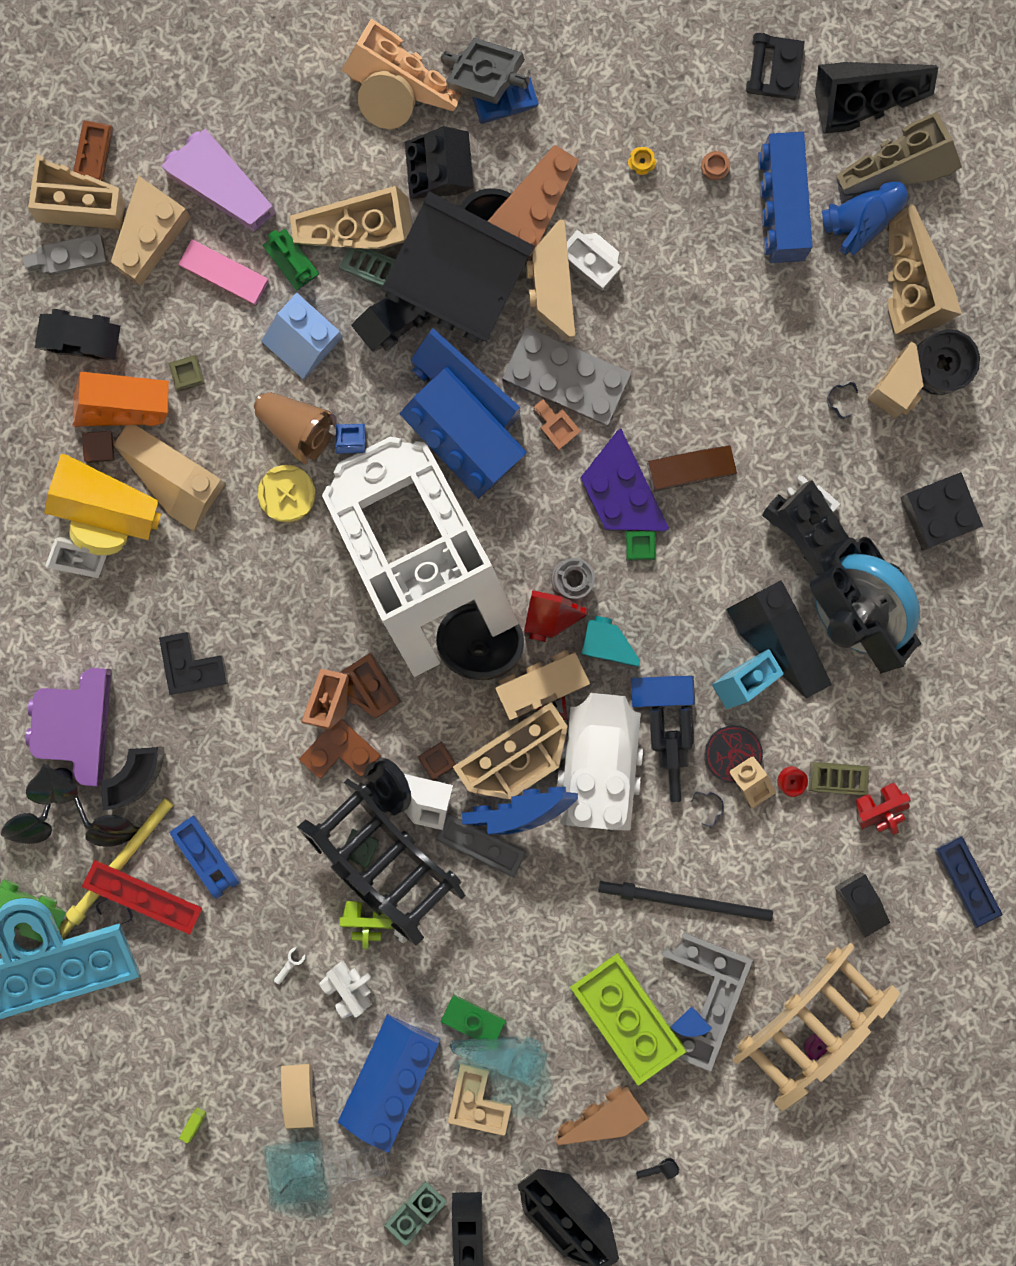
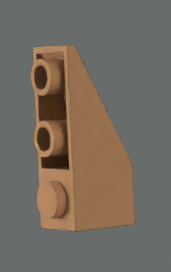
M628 1085L623 1088L616 1086L605 1095L607 1099L597 1106L596 1103H592L581 1112L583 1116L573 1123L572 1120H568L557 1129L558 1134L555 1135L556 1143L563 1145L625 1137L648 1121L649 1117Z

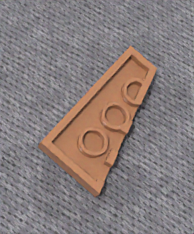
M554 145L496 210L488 222L536 247L546 230L579 159Z

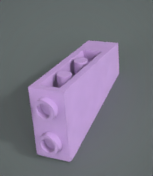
M206 128L201 132L193 133L187 139V144L179 151L174 150L169 153L164 159L165 163L161 165L171 179L254 232L276 214L271 203Z

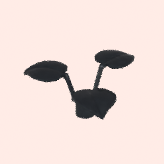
M43 764L37 775L26 786L27 798L37 804L45 805L42 815L39 818L32 813L14 816L2 827L1 836L24 844H35L46 840L52 833V826L44 822L48 817L51 803L63 804L72 800L75 802L84 827L89 829L85 834V838L94 845L112 847L131 840L139 830V827L134 826L129 820L116 815L101 816L95 819L93 823H90L79 800L78 788L73 783L72 771L66 768L53 769Z

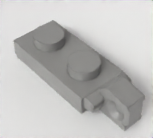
M101 234L47 244L44 247L37 248L38 253L23 256L24 265L28 271L41 269L43 274L51 275L108 264Z

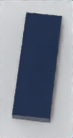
M959 836L935 848L974 927L978 928L1002 916L1003 914L963 836Z

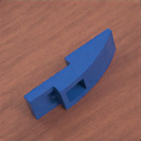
M566 787L548 788V793L543 794L540 793V789L523 790V795L511 796V803L498 804V810H491V806H474L473 812L462 813V825H487V834L509 835L524 832L541 826L566 811L578 800V793L566 792Z

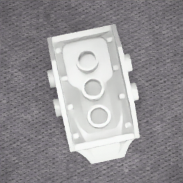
M590 693L582 704L577 707H570L567 742H564L561 759H565L564 771L558 770L557 787H566V792L578 793V800L561 813L560 824L609 830H631L634 795H639L640 778L635 777L636 766L642 765L643 749L638 748L641 713L635 712L630 707L626 696Z

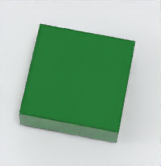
M626 531V561L656 560L655 531Z

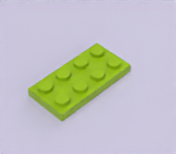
M616 953L570 986L638 1086L687 1052L619 953Z

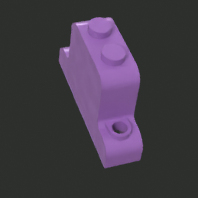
M90 668L81 674L78 690L42 688L36 691L33 699H30L28 703V716H31V728H28L26 731L25 742L29 746L31 754L39 759L72 761L73 778H76L82 785L101 786V781H103L111 669Z

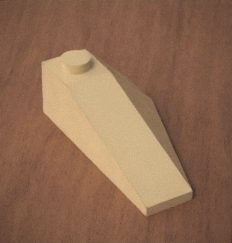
M126 425L113 444L169 516L192 531L196 530L226 484L208 470L137 425Z

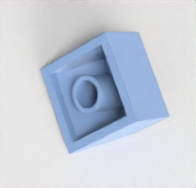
M296 293L277 313L261 342L305 380L343 337L335 326Z

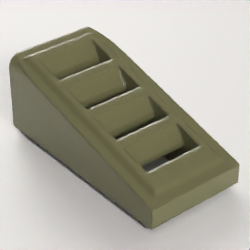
M810 762L808 791L867 795L869 766ZM821 768L826 769L825 786H820ZM833 769L837 770L836 787H831ZM844 770H849L848 788H843ZM855 771H860L859 789L854 788Z

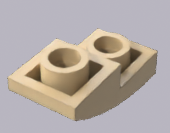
M310 1064L281 1066L282 1108L286 1130L315 1128V1097L312 1096L313 1066Z

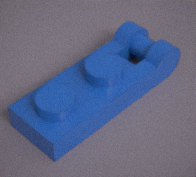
M195 815L169 832L215 899L224 895L223 891L228 887L232 886L234 888L241 883L237 874L229 866ZM220 870L224 877L216 882L211 875Z

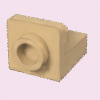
M754 757L748 758L730 770L731 777L739 786L744 798L752 809L776 793L769 776Z

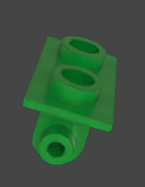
M285 228L280 232L274 230L267 236L269 240L262 246L296 291L319 275V272L300 247L293 243V238Z

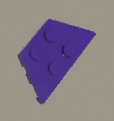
M622 429L617 430L580 477L583 486L605 530L665 532L669 530L663 514Z

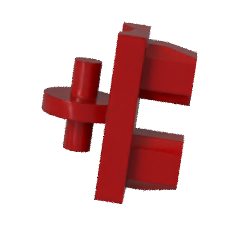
M895 783L880 789L885 802L878 806L875 805L870 794L856 800L859 814L858 823L862 830L876 824L878 832L889 829L892 835L899 833L897 824L906 821L903 813L900 812L909 809V802L911 801L907 792L902 794Z

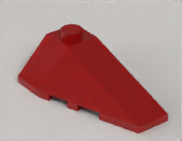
M532 590L524 632L529 633L528 639L546 642V637L554 638L588 615L589 609L581 607L579 604H572L571 600L562 596Z

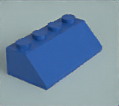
M434 328L428 333L411 358V363L414 366L412 372L425 382L427 379L431 381L444 368L448 367L495 419L508 430L520 417V406Z
M448 367L444 368L418 392L399 413L478 499L493 488L527 453Z
M387 1014L338 1123L362 1141L389 1153L439 1045L440 1038Z

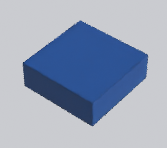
M365 423L336 424V454L365 453Z

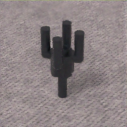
M681 706L679 710L680 731H665L664 707H652V710L649 711L651 748L655 752H659V767L668 769L670 802L682 801L680 768L689 766L688 750L694 744L693 706Z

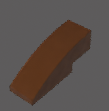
M731 445L651 460L647 463L653 492L737 474Z

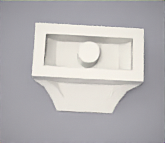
M576 230L567 241L569 266L591 285L603 291L622 267L618 264L620 252L597 233L582 234Z

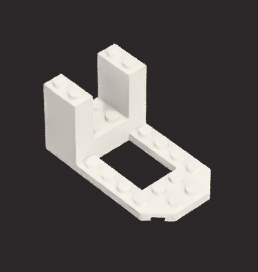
M388 437L366 448L365 453H357L337 464L333 472L335 478L331 486L326 487L322 497L386 629L414 677L440 664L422 626L474 600L493 637L519 624L492 564L427 443L415 441L412 444L402 442L401 438ZM414 483L442 537L388 564L362 509Z

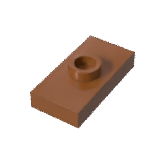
M83 120L74 172L84 176L89 175L103 181L113 133L112 125Z

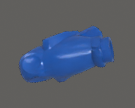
M899 181L884 183L881 185L880 190L863 193L840 206L830 204L829 209L822 210L826 233L833 232L834 236L842 233L849 234L839 250L843 255L846 256L849 252L853 256L883 231L888 222L905 207L909 200L905 185Z

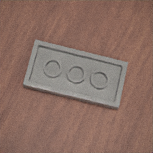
M525 327L502 381L608 427L631 372L529 327Z

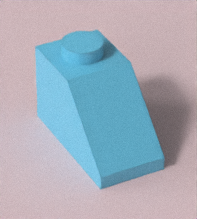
M768 649L730 670L714 682L712 686L725 708L729 709L749 702L784 673Z

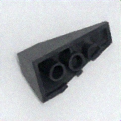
M839 62L818 65L815 95L823 132L826 134L851 131L860 127V121L874 116L877 120L885 116V110L897 105L904 108L934 95L939 67L937 65Z

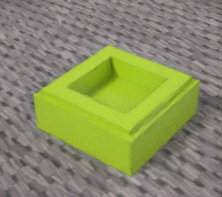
M198 1107L193 1111L179 1137L180 1140L187 1144L192 1141L207 1115L206 1111Z

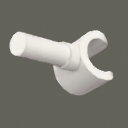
M297 947L289 951L288 961L274 979L275 983L280 985L295 965H300L304 962L305 954L299 962H294L291 959V954Z

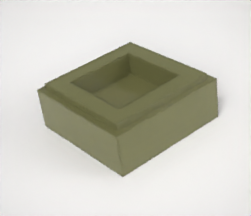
M197 355L168 363L177 392L205 384Z

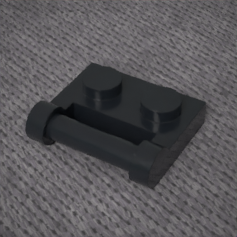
M755 33L752 41L755 47L750 81L746 83V92L749 94L796 100L805 41L773 37L765 33ZM766 48L774 49L769 84L761 82Z

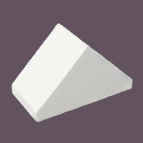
M67 534L54 540L45 566L50 569L99 578L107 555H94L89 553V549L83 546L80 549L70 539V535Z

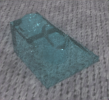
M322 1139L264 1146L270 1206L329 1199Z

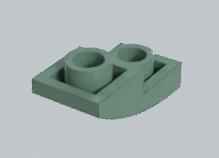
M425 1181L383 1226L404 1246H407L447 1201Z

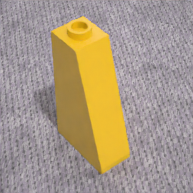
M60 454L47 494L44 514L145 540L149 539L151 529L157 530L161 513L156 512L158 500L66 454Z

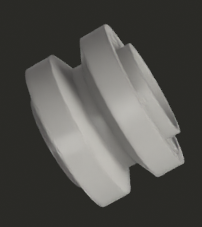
M570 558L563 560L552 571V587L559 596L566 599L582 598L594 586V571L582 559ZM571 570L577 572L580 578L578 585L575 587H571L566 581V576Z

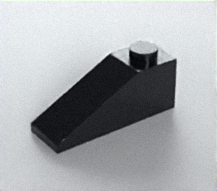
M482 1192L452 1193L454 1266H484Z

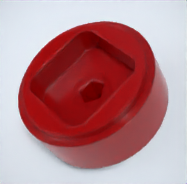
M789 766L780 772L777 785L779 790L787 796L797 797L806 790L808 777L798 767Z

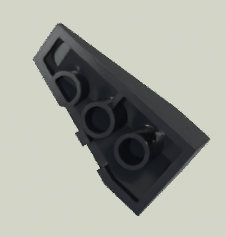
M782 580L726 609L739 635L759 653L769 649L784 673L782 676L805 698L832 685Z

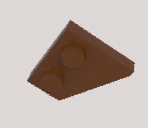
M372 653L365 655L339 672L349 676L347 701L363 708L365 712L375 718L380 717L402 702Z

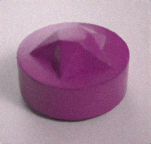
M813 1033L806 1039L804 1051L810 1060L814 1059L817 1061L827 1052V1045Z

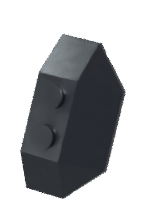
M537 1169L519 1182L517 1186L520 1191L524 1214L565 1259L580 1266H612L619 1260L610 1218L570 1174Z

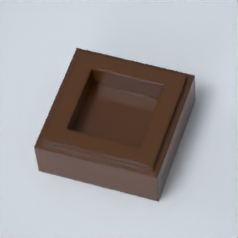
M112 431L82 433L85 463L115 461Z
M442 741L417 756L432 781L452 770L453 766L456 765Z

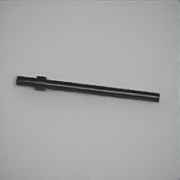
M600 881L598 887L599 893L621 896L623 900L633 901V898L769 922L773 918V910L635 887L634 883L623 882L622 885Z

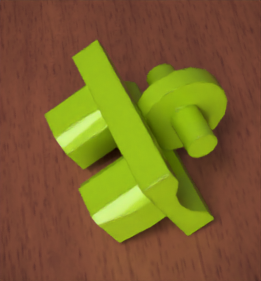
M346 901L344 916L340 917L339 926L363 928V932H352L351 937L352 940L362 941L363 949L369 950L370 941H381V932H370V928L394 929L391 927L393 922L383 913L379 916L373 911V918H362L363 902Z

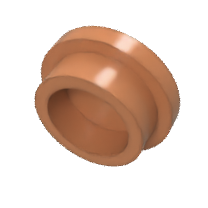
M719 151L709 152L704 156L701 163V170L704 176L710 180L723 179L730 169L728 157Z

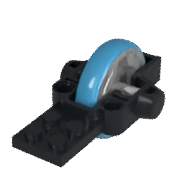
M811 480L804 483L776 513L816 573L810 580V588L815 597L818 615L827 628L829 638L839 647L851 648L868 654L880 674L904 667L905 662L914 650L922 644L915 634L920 619V605L913 586L898 566L884 560L870 538L862 537L856 540L851 537L849 538L838 517L833 513L814 481ZM869 618L872 619L871 622L865 623Z

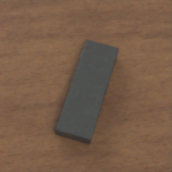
M449 813L445 819L443 830L439 831L435 839L515 878L527 853L526 850L495 835L487 834V831L474 825H462V819Z

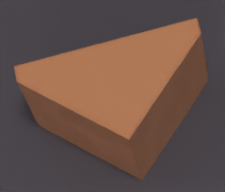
M320 668L301 722L329 730L346 715L349 676Z

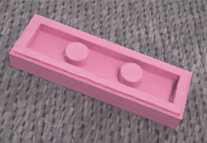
M191 239L178 264L181 268L255 306L269 282L268 278Z

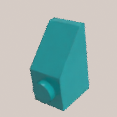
M595 616V620H588L581 655L639 667L640 659L620 628L612 624L613 619Z

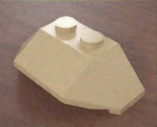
M558 220L532 251L531 261H526L527 279L533 278V290H529L530 308L535 307L536 316L565 341L573 342L575 326L565 220Z
M550 702L453 766L469 792L510 800L511 796L518 795L559 768L568 726L553 703Z

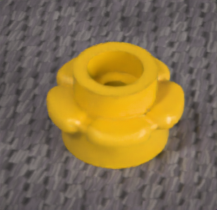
M637 147L631 151L628 166L631 170H635L636 174L646 175L648 171H652L655 168L656 159L651 149ZM644 159L645 162L642 164L639 160Z

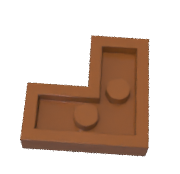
M341 719L330 730L326 729L299 760L320 779L339 758L362 777L367 765L377 760L381 754Z

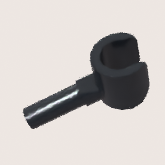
M668 1157L654 1167L637 1171L636 1175L640 1179L662 1172L666 1179L669 1180L679 1174V1167L674 1159Z

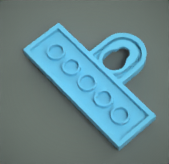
M20 898L11 900L0 908V953L2 955V959H0V1019L139 978V969L120 923L63 940L52 913L44 904L33 899ZM19 923L29 924L33 931L41 935L43 943L35 949L20 947L14 939L16 935L14 927Z

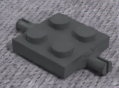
M473 38L467 49L459 55L444 51V54L441 55L442 63L453 66V71L446 80L448 89L494 104L499 102L510 85L526 89L530 82L528 76L516 74L525 60L522 52L478 38Z

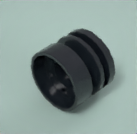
M946 329L932 334L917 345L924 385L921 390L933 395H945L964 388L974 380L980 366V354L977 345L970 336L959 330ZM945 359L947 365L944 368L938 369L936 364L939 360Z

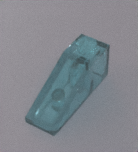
M528 1036L525 1040L518 1037L451 1041L449 1045L454 1054L530 1087H534L548 1056L543 1048H541L542 1043Z

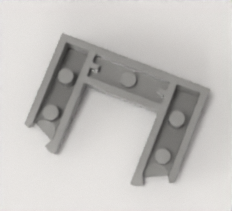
M684 932L681 936L685 941L673 952L667 948L663 951L662 956L715 978L701 1012V1016L710 1024L712 1029L706 1034L696 1037L684 1036L674 1031L687 1050L679 1059L711 1072L754 959ZM666 1020L670 1026L674 1024V1022Z

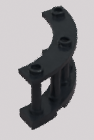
M347 778L344 784L352 795L322 824L318 823L315 826L305 819L297 828L318 854L323 852L332 863L330 866L332 870L379 916L383 913L393 922L391 924L392 928L417 946L424 939V936L417 928L420 925L419 921L449 891L463 899L466 895L459 886L462 882L455 873L450 870L445 872L414 846V839L406 831L400 832L370 798L373 794L366 785L361 782L357 785ZM361 804L372 819L342 848L338 847L336 849L328 839L331 836L330 832ZM381 827L395 843L365 872L361 871L358 873L349 863L351 860L350 856ZM404 851L418 866L389 895L385 894L382 896L372 887L374 884L373 880ZM427 873L440 883L411 913L403 914L397 909V903Z

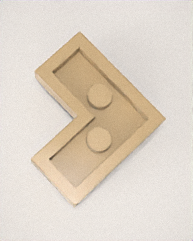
M460 1063L447 1123L505 1136L511 1104L483 1098L489 1069Z

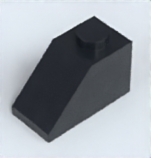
M859 872L835 886L865 938L890 923L883 904L866 874Z

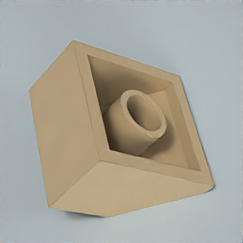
M911 341L899 353L867 398L895 419L902 413L907 415L922 398L918 393L924 385L915 343Z

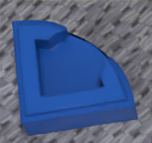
M693 1006L670 1026L675 1032L689 1037L706 1034L712 1029L710 1024Z

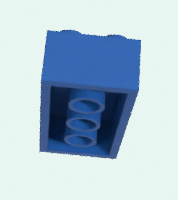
M804 131L771 133L768 135L765 144L761 145V152H758V169L763 170V181H760V197L765 198L766 202L765 209H762V226L767 227L768 230L767 237L764 238V254L769 255L770 263L805 261L813 245Z

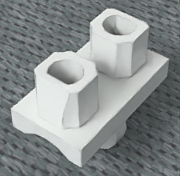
M344 961L330 969L326 973L327 976L319 983L327 995L332 994L336 990L338 991L343 1000L338 1002L335 1007L343 1019L352 1015L356 1018L372 1005L367 997L371 991L365 984L371 976L369 973L360 976L355 968L349 970Z

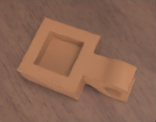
M543 399L534 406L533 409L546 422L540 427V430L558 451L581 432L563 409L555 414Z

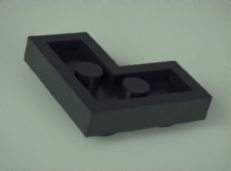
M189 632L159 637L169 695L228 684L223 655L194 660Z

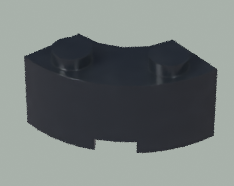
M384 298L378 303L369 306L351 326L372 352L381 348L387 351L395 346L399 341L398 338L415 326L418 329L430 320V316L428 315L425 318L412 311L413 304L403 299L398 304L388 298Z
M52 309V314H40L34 348L58 355L79 356L98 361L115 360L121 326L110 323V318L101 315H93L92 319L71 316L70 312L65 310Z
M164 747L128 749L127 761L122 770L114 777L101 781L103 811L129 805L141 798L153 786L162 768Z

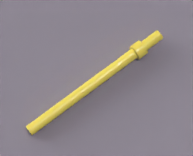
M163 799L109 865L110 867L119 871L124 867L174 806L169 800ZM89 890L76 906L72 905L65 914L66 919L59 928L63 940L75 925L79 926L85 919V913L100 896L99 894Z

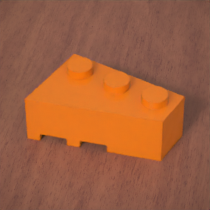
M80 371L74 392L72 427L156 426L164 424L168 414L169 381Z

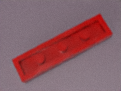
M94 860L82 885L87 890L189 935L202 910L200 906L97 860Z

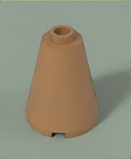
M273 392L261 394L254 403L255 416L304 464H308L307 459L309 458L313 461L317 459L333 436L329 433L331 425L336 427L337 420L336 416L328 410Z

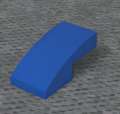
M529 77L530 82L526 89L510 85L497 104L472 97L480 124L537 107L539 103L531 77Z
M694 676L631 678L632 707L695 705Z

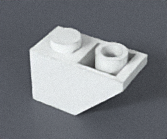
M404 774L411 790V803L404 812L414 824L443 830L453 785Z

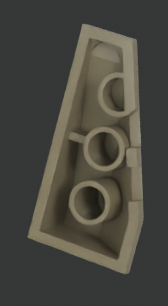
M938 112L909 124L902 129L904 133L902 137L893 143L887 139L880 144L882 149L873 157L870 155L863 156L836 176L844 194L880 189L882 184L899 181L907 185L932 181L948 176L962 168L953 139Z

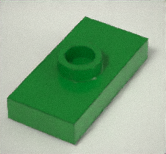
M453 994L440 1022L493 1048L506 1019Z

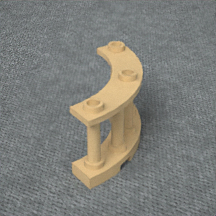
M849 943L842 949L839 947L834 948L825 958L828 961L800 995L797 993L792 995L784 1004L785 1009L753 1037L750 1035L744 1037L737 1045L739 1051L733 1058L735 1064H738L748 1056L755 1061L779 1086L778 1090L781 1093L774 1103L781 1111H784L808 1094L809 1091L805 1087L815 1079L822 1082L838 1068L869 1036L871 1031L868 1027L876 1017L880 1020L883 1019L901 994L893 985L884 991L876 990L848 962L846 958L855 947L852 943ZM838 969L868 998L867 1002L869 1005L863 1013H858L828 982ZM819 991L850 1021L849 1025L851 1027L841 1038L839 1036L835 1037L805 1007ZM795 1015L827 1045V1052L817 1061L814 1059L810 1060L781 1030ZM771 1037L802 1068V1073L795 1079L787 1078L758 1049Z

